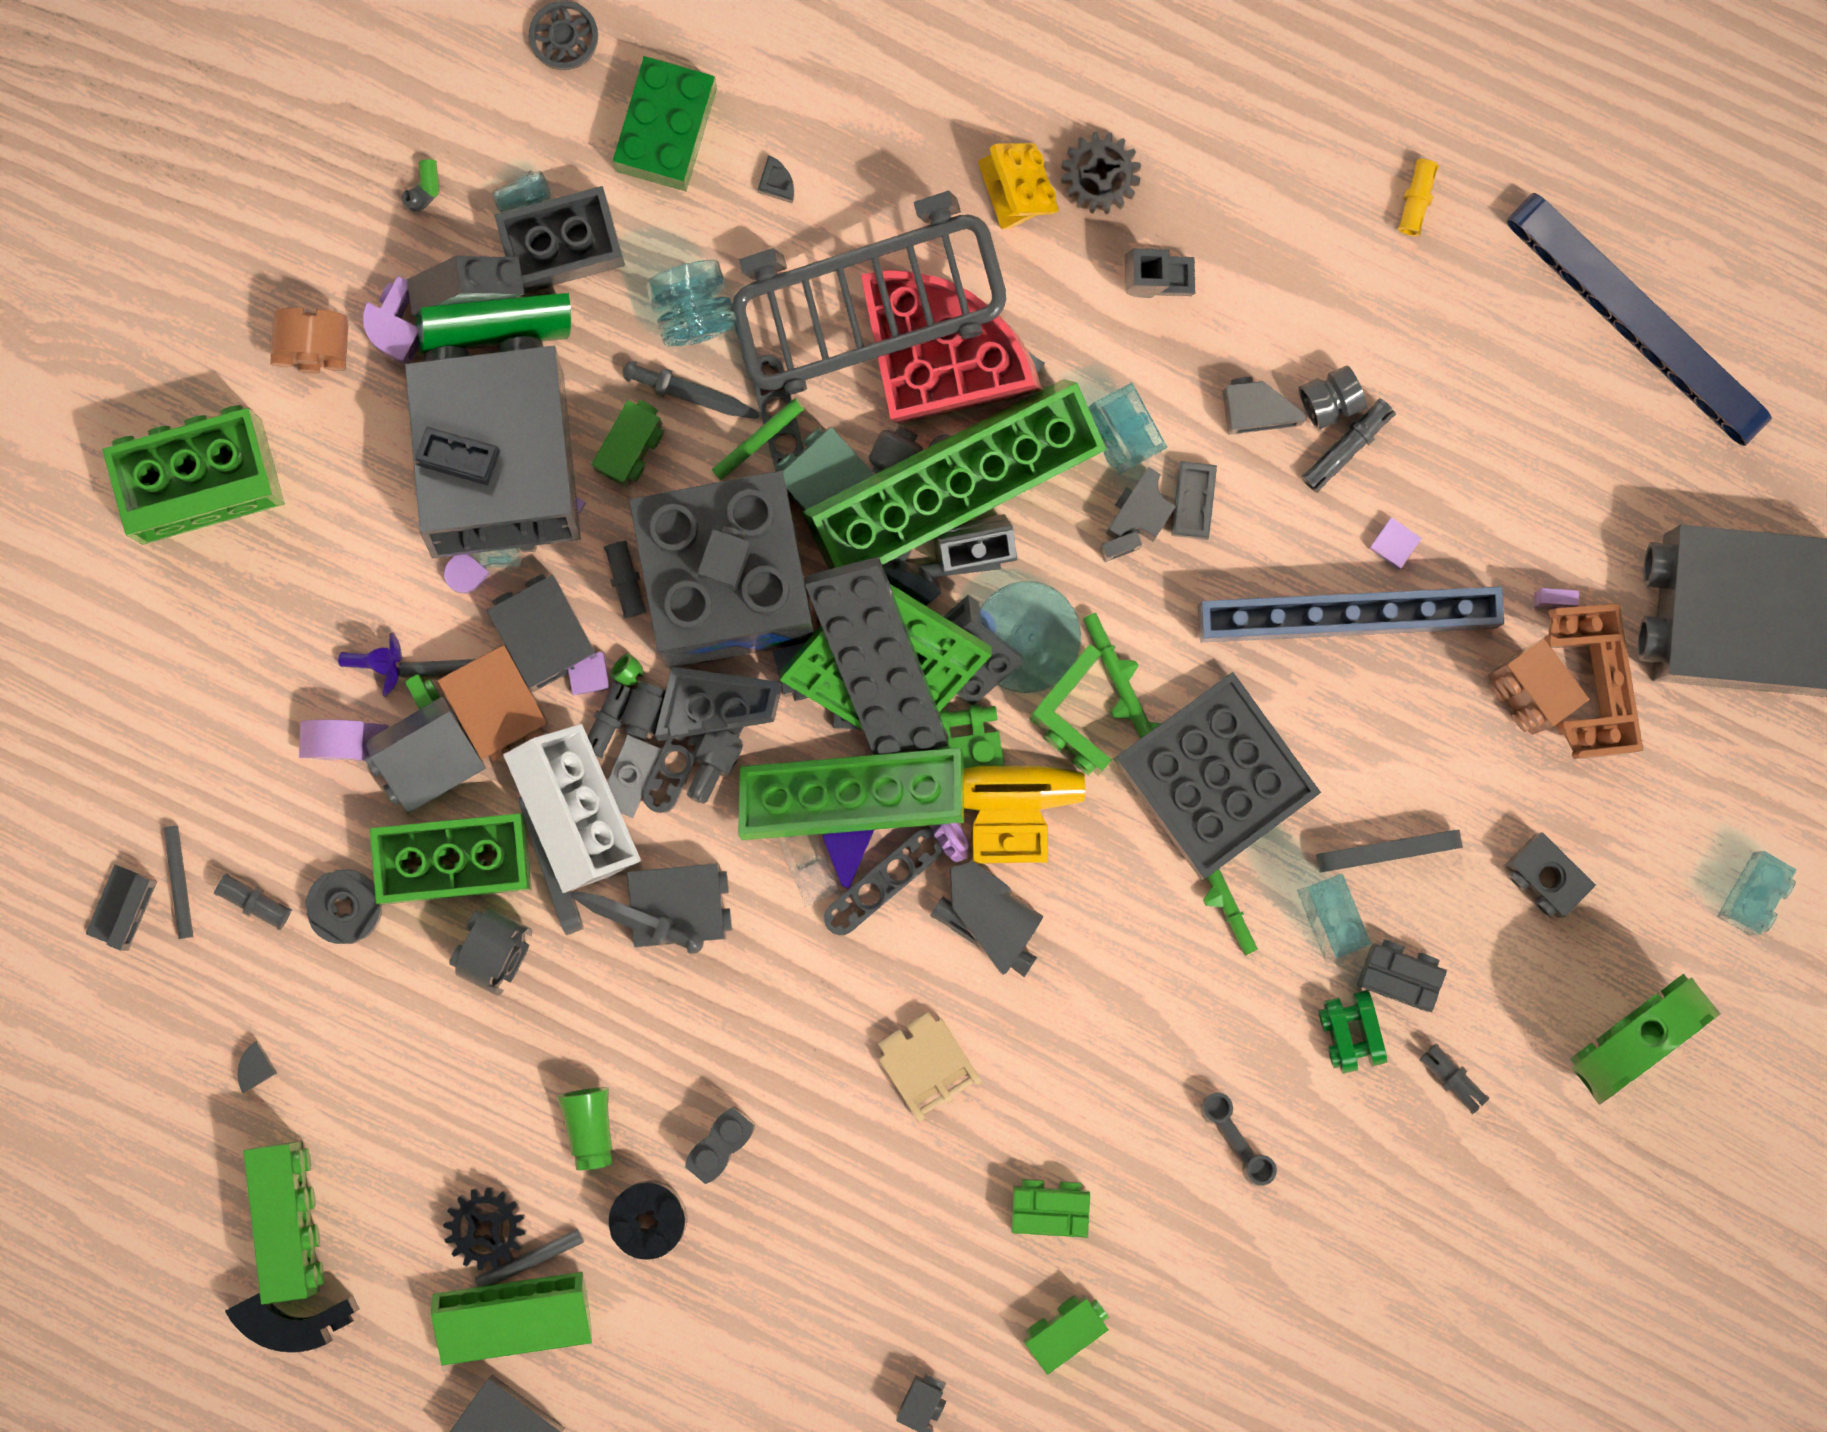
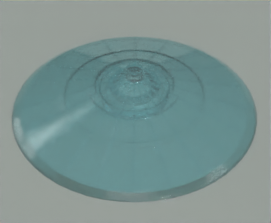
M1016 582L997 590L980 608L982 625L1023 655L1024 662L998 684L999 686L1021 693L1045 690L1058 683L1076 661L1081 644L1080 623L1070 602L1056 589L1038 582Z

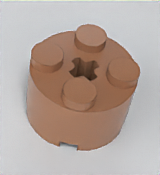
M282 308L275 310L270 364L277 367L298 365V372L308 374L320 373L321 367L331 371H345L349 327L348 317L338 312L316 309V313L304 312V308Z

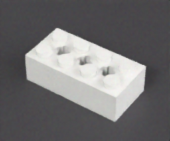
M582 724L533 738L503 754L563 893L611 877L641 862Z

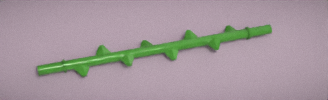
M1095 612L1083 618L1097 650L1102 653L1100 656L1121 697L1111 711L1113 718L1131 719L1141 739L1161 723L1148 721L1129 682L1139 667L1138 663L1133 660L1118 659L1114 651L1116 647L1111 644ZM1219 868L1207 877L1211 888L1203 902L1205 906L1222 908L1227 918L1225 921L1226 923L1229 922L1244 955L1250 954L1258 950L1242 917L1244 913L1243 911L1240 912Z

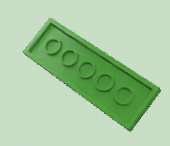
M961 748L740 766L738 835L741 840L964 822V764Z

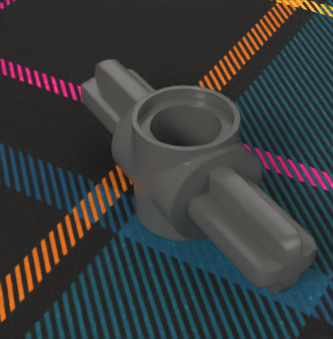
M744 727L705 734L695 757L697 759L696 762L700 766L687 791V796L697 803L705 804L720 775H730L744 745L739 738Z

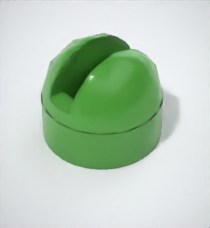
M627 653L614 664L610 676L619 684L631 687L638 684V681L635 679L636 676L643 677V666L635 657Z

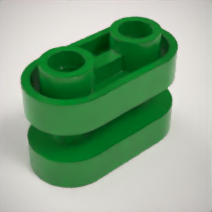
M1368 990L1353 993L1354 1005L1343 1008L1339 997L1323 1002L1324 1009L1318 1010L1323 1031H1330L1333 1046L1328 1047V1052L1333 1068L1340 1067L1342 1074L1358 1071L1357 1059L1368 1056L1372 1067L1387 1063L1385 1045L1373 1000ZM1358 1020L1363 1042L1356 1044L1352 1043L1347 1023Z

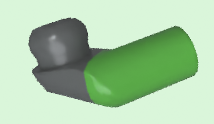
M427 159L418 162L420 182L409 191L405 190L402 195V203L406 208L412 211L424 210L438 196L439 181L436 160Z

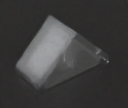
M817 834L778 838L805 907L840 893Z

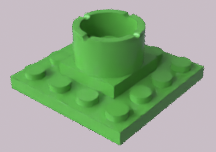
M890 584L936 706L940 712L990 658L992 646ZM820 625L780 671L779 680L863 730L823 628Z

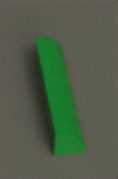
M569 293L421 307L416 316L421 354H426L429 350L443 346H456L464 349L495 347L505 340L516 337H533L542 342L568 339L571 331Z

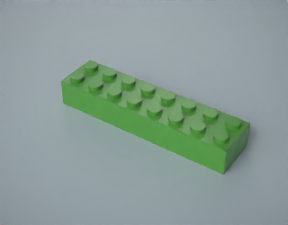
M1062 379L1043 389V391H1039L802 511V514L828 569L876 557L880 558L883 565L1107 449L1078 383Z

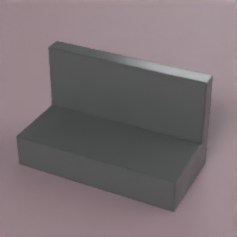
M114 865L86 934L107 943L106 945L120 951H129L158 881Z

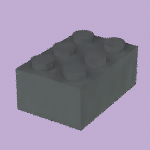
M603 186L495 215L505 256L519 257L524 293L625 266Z

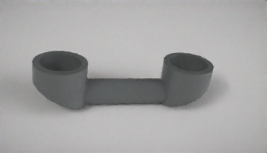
M1223 1093L1208 1095L1201 1105L1202 1117L1208 1123L1217 1124L1244 1163L1242 1171L1245 1179L1256 1186L1270 1184L1275 1179L1277 1173L1275 1162L1268 1156L1255 1155L1230 1119L1233 1113L1231 1099Z

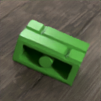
M1022 1179V1186H1013L1012 1233L1088 1238L1090 1191L1082 1190V1183L1060 1181L1059 1188H1044V1180Z

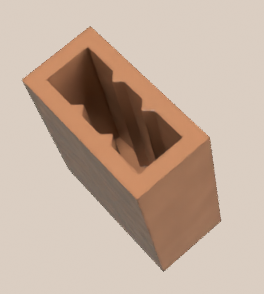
M505 644L437 680L481 760L489 756L492 761H495L504 756L503 754L511 751L509 744L520 738L527 742L545 733L542 726L548 724V720L534 694L525 683Z

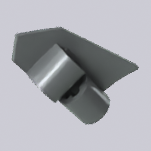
M974 861L950 868L952 910L1000 974H1006L1038 928L1044 916L1011 894L1012 890L1007 884Z

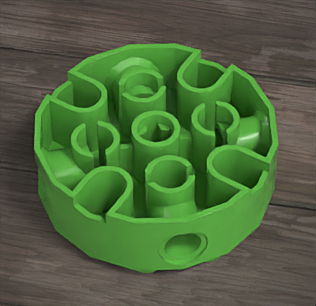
M1683 973L1661 990V993L1665 996L1664 998L1659 993L1655 994L1596 1040L1601 1046L1596 1048L1593 1043H1590L1570 1059L1574 1064L1571 1070L1581 1079L1599 1105L1642 1075L1721 1014L1692 977L1688 979Z

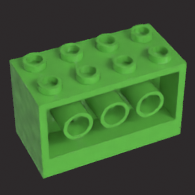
M242 405L224 408L221 410L220 416L209 419L205 415L191 417L184 421V426L171 429L170 426L156 427L148 431L149 436L135 440L134 436L120 437L111 442L112 446L102 449L125 535L141 545L285 505L263 421L249 408L243 409ZM233 455L231 461L225 464L227 458ZM196 465L195 470L189 474L190 470ZM158 476H160L158 481L154 484L155 479Z

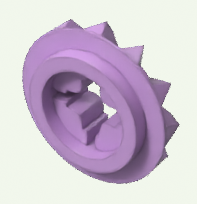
M959 823L930 825L940 847L944 849L948 857L955 862L967 858L968 842Z

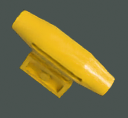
M1041 765L975 766L964 768V808L979 811L972 825V861L975 863H1048V825L1040 810L1084 802L1086 790L1084 772Z

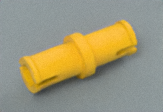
M1428 159L1416 160L1410 188L1404 192L1403 199L1406 203L1397 230L1408 236L1417 237L1421 235L1427 207L1431 206L1434 197L1431 191L1439 165Z

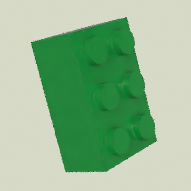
M644 56L612 161L616 172L687 192L717 91L715 76Z

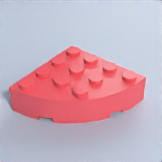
M895 270L882 271L899 335L926 327L927 323L913 273ZM875 272L861 274L874 342L891 338L892 335ZM921 274L934 324L962 315L954 283L936 276ZM963 288L969 312L988 306L972 292ZM1000 314L990 322L981 324L983 333L976 337L961 339L960 333L956 332L878 357L890 419L898 424L1043 390L1034 362L1023 342Z

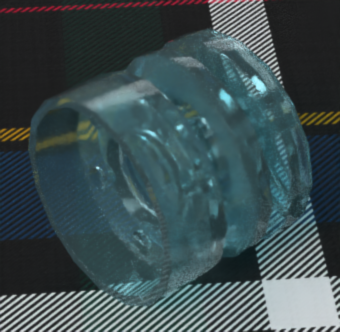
M701 260L680 265L655 275L645 283L652 308L654 310H670L656 320L659 329H665L661 334L664 346L676 347L702 343L717 337L738 324L735 312L727 311L732 307L730 298L712 297L726 288L720 264L717 260Z

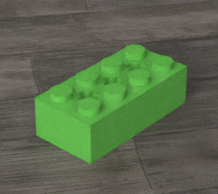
M521 813L369 828L376 904L386 905L532 890L527 829L524 816ZM492 845V850L497 851V858L492 860V865L487 866V861H481L480 855L487 852V846ZM454 849V854L459 855L460 860L455 863L454 869L450 870V865L443 863V857H448L450 854L449 850ZM413 853H416V858L422 859V865L417 867V872L412 873L413 869L406 868V861L412 860Z
M297 1141L243 1150L261 1304L309 1298L320 1292L319 1285L324 1284L322 1262H316L315 1247L320 1246L319 1228L317 1224H312L310 1209H315V1192L313 1186L307 1185L306 1171L311 1170L309 1149H303V1142Z

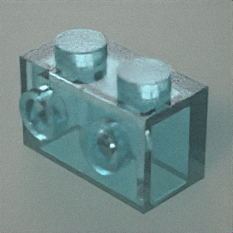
M1132 382L1088 406L1107 449L1104 451L1105 458L1111 467L1116 468L1119 475L1153 458L1168 448Z
M1766 851L1753 852L1717 917L1749 936L1761 935L1762 931L1768 932L1777 918L1778 913L1774 910L1780 899H1787L1794 889L1796 881L1792 878L1797 869Z

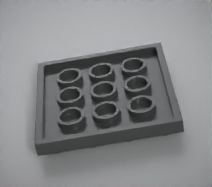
M1234 672L1227 675L1113 758L1114 762L1201 881L1209 877L1321 793Z

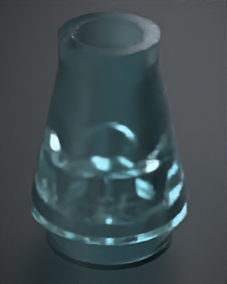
M529 170L500 189L493 191L494 201L500 212L537 204L551 198L549 186L542 171L533 173Z

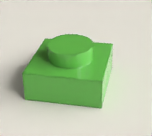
M417 674L405 681L419 710L441 697L431 679L425 681L422 676Z

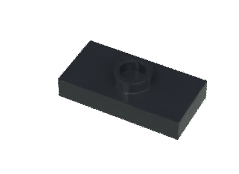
M426 426L414 462L420 467L488 486L500 454V449L495 445Z

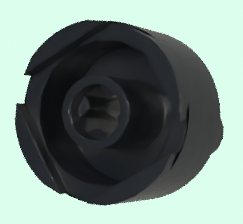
M655 1180L635 1183L625 1189L615 1199L609 1213L611 1238L624 1253L631 1257L643 1260L662 1257L679 1243L685 1233L688 1220L686 1207L677 1191L668 1184ZM648 1210L654 1212L653 1219L658 1221V1225H651L649 1229H645L642 1227L643 1221L639 1219V1214L645 1215Z

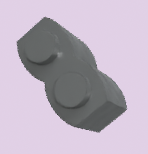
M737 1107L728 1109L714 1122L709 1137L700 1141L691 1150L687 1157L685 1168L704 1184L712 1182L725 1170L730 1161L731 1154L741 1149L750 1139L755 1128V1122Z

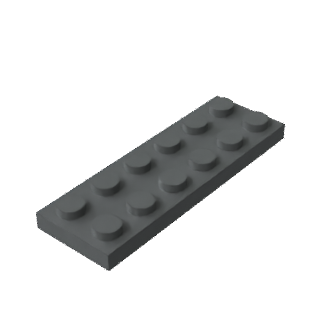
M876 557L806 575V589L873 755L928 751L948 746L949 737L880 558Z

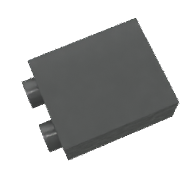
M516 337L503 341L498 346L499 352L473 356H469V352L464 348L443 346L429 350L424 355L425 362L405 364L413 460L415 459L426 426L495 445L500 449V454L488 486L420 467L414 462L419 529L432 559L581 540L565 379L555 345L543 347V343L539 339Z
M1680 524L1664 534L1663 543H1649L1644 560L1643 578L1646 587L1659 588L1657 617L1644 616L1638 636V658L1640 661L1654 662L1652 681L1827 697V538Z

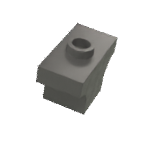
M1148 467L1134 490L1126 487L1115 504L1121 510L1109 526L1106 534L1117 539L1137 531L1138 534L1154 542L1176 507L1167 501L1159 491L1160 473Z

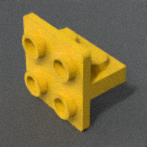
M1035 143L994 144L989 147L991 154L978 160L1001 230L1011 229L1037 215H1052L1059 211L1056 202V192L1050 184L1044 168L1043 155Z

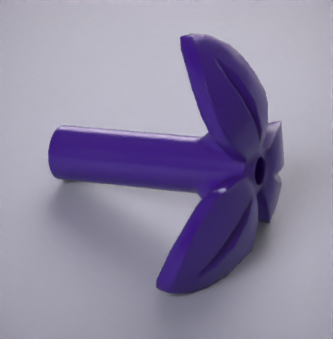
M391 632L389 633L390 649L377 648L367 654L341 652L338 657L339 666L372 669L379 674L386 675L382 696L387 697L394 689L400 676L399 668L396 666V662L402 660L400 643L395 633Z

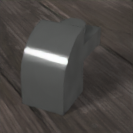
M1133 248L1125 254L1126 294L1139 298H1152L1156 295L1191 297L1196 294L1195 257L1169 256V250Z

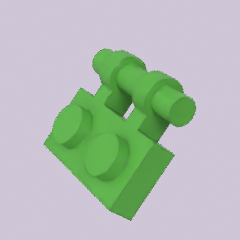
M977 704L970 705L968 710L948 712L947 709H942L939 712L949 741L948 746L933 750L961 748L964 768L1004 765L999 731L984 733L983 722L998 720L996 706L981 708V705ZM972 725L973 735L951 738L950 727Z

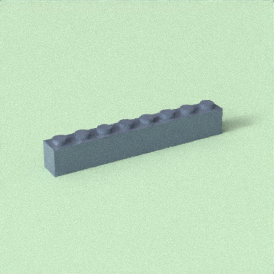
M1502 587L1202 601L1198 605L1200 643L1497 629L1505 624Z

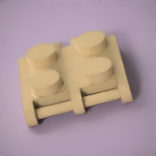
M929 1011L907 1024L908 1029L913 1035L910 1039L907 1040L899 1029L878 1043L885 1054L879 1058L881 1064L918 1122L924 1120L926 1113L946 1101L947 1104L952 1102L954 1095L971 1084L975 1083L977 1086L982 1082L944 1020L941 1018L935 1022ZM967 1073L969 1074L970 1077L960 1082L950 1090H947V1086L957 1081ZM938 1092L941 1093L939 1097L920 1109L918 1108V1105Z

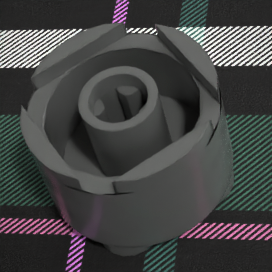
M492 908L487 909L484 913L477 910L471 916L466 930L470 932L463 946L459 944L455 948L449 965L455 967L456 976L499 996L504 992L503 989L499 988L503 980L511 983L517 974L529 948V944L524 942L525 934L532 936L533 931L530 927Z

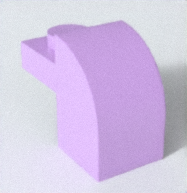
M397 276L393 284L389 282L384 288L380 297V302L383 303L381 308L369 302L366 303L363 313V325L368 338L380 353L405 366V364L411 363L420 345L417 327L401 319L410 302L407 280Z
M352 720L300 721L299 758L329 761H365V757L369 755L365 741L389 728V725Z

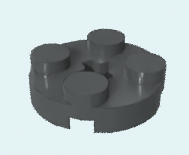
M336 870L322 875L311 886L306 897L307 916L310 920L311 928L319 937L334 944H354L367 938L376 929L382 916L383 905L376 904L374 882L366 875L354 870ZM347 897L351 898V907L354 909L352 914L345 913L342 917H339L336 914L339 908L334 905L336 900H345Z

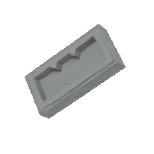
M630 735L626 737L607 783L620 813L634 818L642 800L644 789L662 749Z

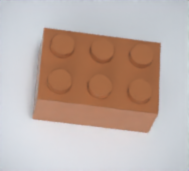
M1544 638L1522 649L1488 674L1492 681L1489 687L1494 695L1501 702L1505 700L1514 710L1511 716L1517 726L1523 732L1529 730L1532 735L1554 727L1590 700Z

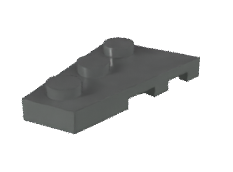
M671 667L655 737L658 741L774 722L782 686L777 681Z

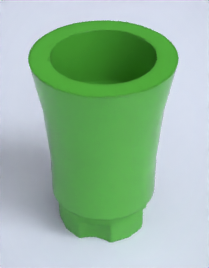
M609 1087L576 1090L556 1096L564 1117L571 1155L575 1156L576 1170H592L612 1165L610 1150L613 1147L608 1111Z

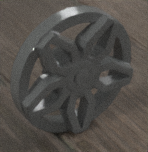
M555 1L545 5L535 14L530 24L529 41L532 50L543 64L552 69L571 70L582 66L591 59L598 45V29L593 16L586 8L572 1ZM561 9L565 19L557 21L558 12ZM567 9L575 10L585 18H578L571 22V16ZM552 12V25L548 23L538 25L545 15ZM590 24L582 32H578V26ZM549 31V37H543L536 34V32ZM592 31L591 43L589 48H587L584 41L579 38H585ZM536 40L544 44L550 43L547 46L545 56L538 49ZM576 45L580 46L584 52L582 56L572 50ZM555 48L560 50V54L554 60H551L552 51ZM565 51H568L569 55L576 59L571 62H561L565 58Z

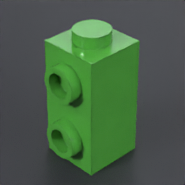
M627 400L591 464L593 469L626 488L631 480L637 482L646 466V462L642 461L649 448L655 450L664 434V430L660 429L663 424L661 418L656 416L658 410L642 400H639L637 404Z
M1074 1295L1057 1308L1060 1313L1049 1322L1042 1318L1026 1330L1029 1336L1024 1339V1343L1047 1375L1109 1331L1104 1321L1110 1317L1097 1299L1090 1303L1085 1296L1078 1300Z

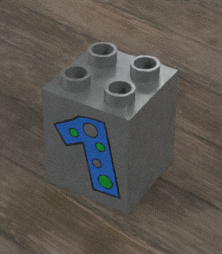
M783 470L629 499L657 651L669 669L671 667H684L789 647L806 642L812 636L814 629ZM724 526L744 532L746 534L744 540L751 542L752 548L737 591L698 577L697 572L712 529L722 532Z

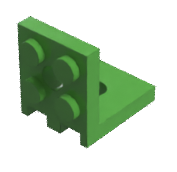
M1091 644L1088 645L1035 709L1030 720L1045 732L1043 739L1058 752L1065 748L1075 757L1071 762L1079 770L1088 776L1092 772L1099 776L1112 759L1055 713L1057 708L1102 654Z

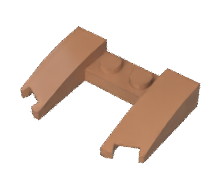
M1620 604L1549 610V616L1551 617L1549 634L1544 636V639L1551 648L1590 647L1597 699L1601 718L1566 721L1556 724L1560 735L1564 734L1573 751L1571 755L1573 759L1617 756L1644 751Z

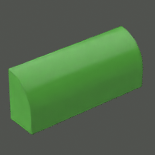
M583 1272L434 1293L432 1296L431 1319L441 1366L592 1343L590 1309Z

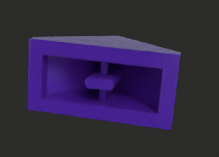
M874 830L828 833L822 836L843 887L850 888Z

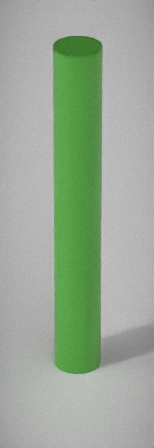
M794 398L712 469L714 474L720 480H723L805 409L803 404L797 398Z

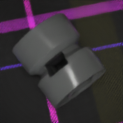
M1348 365L1328 373L1326 381L1317 378L1299 386L1303 406L1317 430L1336 423L1339 414L1349 417L1367 408L1362 387L1355 373Z

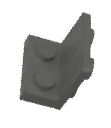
M968 594L943 617L992 646L990 658L957 693L968 703L974 705L1018 668L1024 660L1021 653L982 625L979 602Z

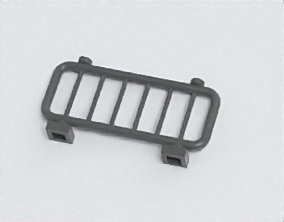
M948 190L913 202L917 217L925 223L930 222L931 225L777 274V272L787 269L784 255L774 248L739 259L742 273L752 280L756 279V282L740 288L734 296L731 305L735 330L746 372L750 380L757 387L765 390H775L784 387L786 394H796L807 389L805 380L956 332L960 333L961 339L973 338L982 334L981 324L988 323L997 318L1004 310L1007 300L1006 288L992 236L986 223L979 217L970 214L951 217V215L960 213L961 209L958 198ZM965 229L974 232L977 238L992 294V299L988 306L973 312H969L949 234ZM942 237L962 315L934 324L913 246ZM906 248L927 326L899 335L878 257ZM872 260L892 337L864 346L844 268ZM837 271L857 349L829 357L809 280ZM802 282L822 360L794 368L774 291ZM764 294L768 295L787 371L770 376L761 370L746 314L747 303L754 297Z

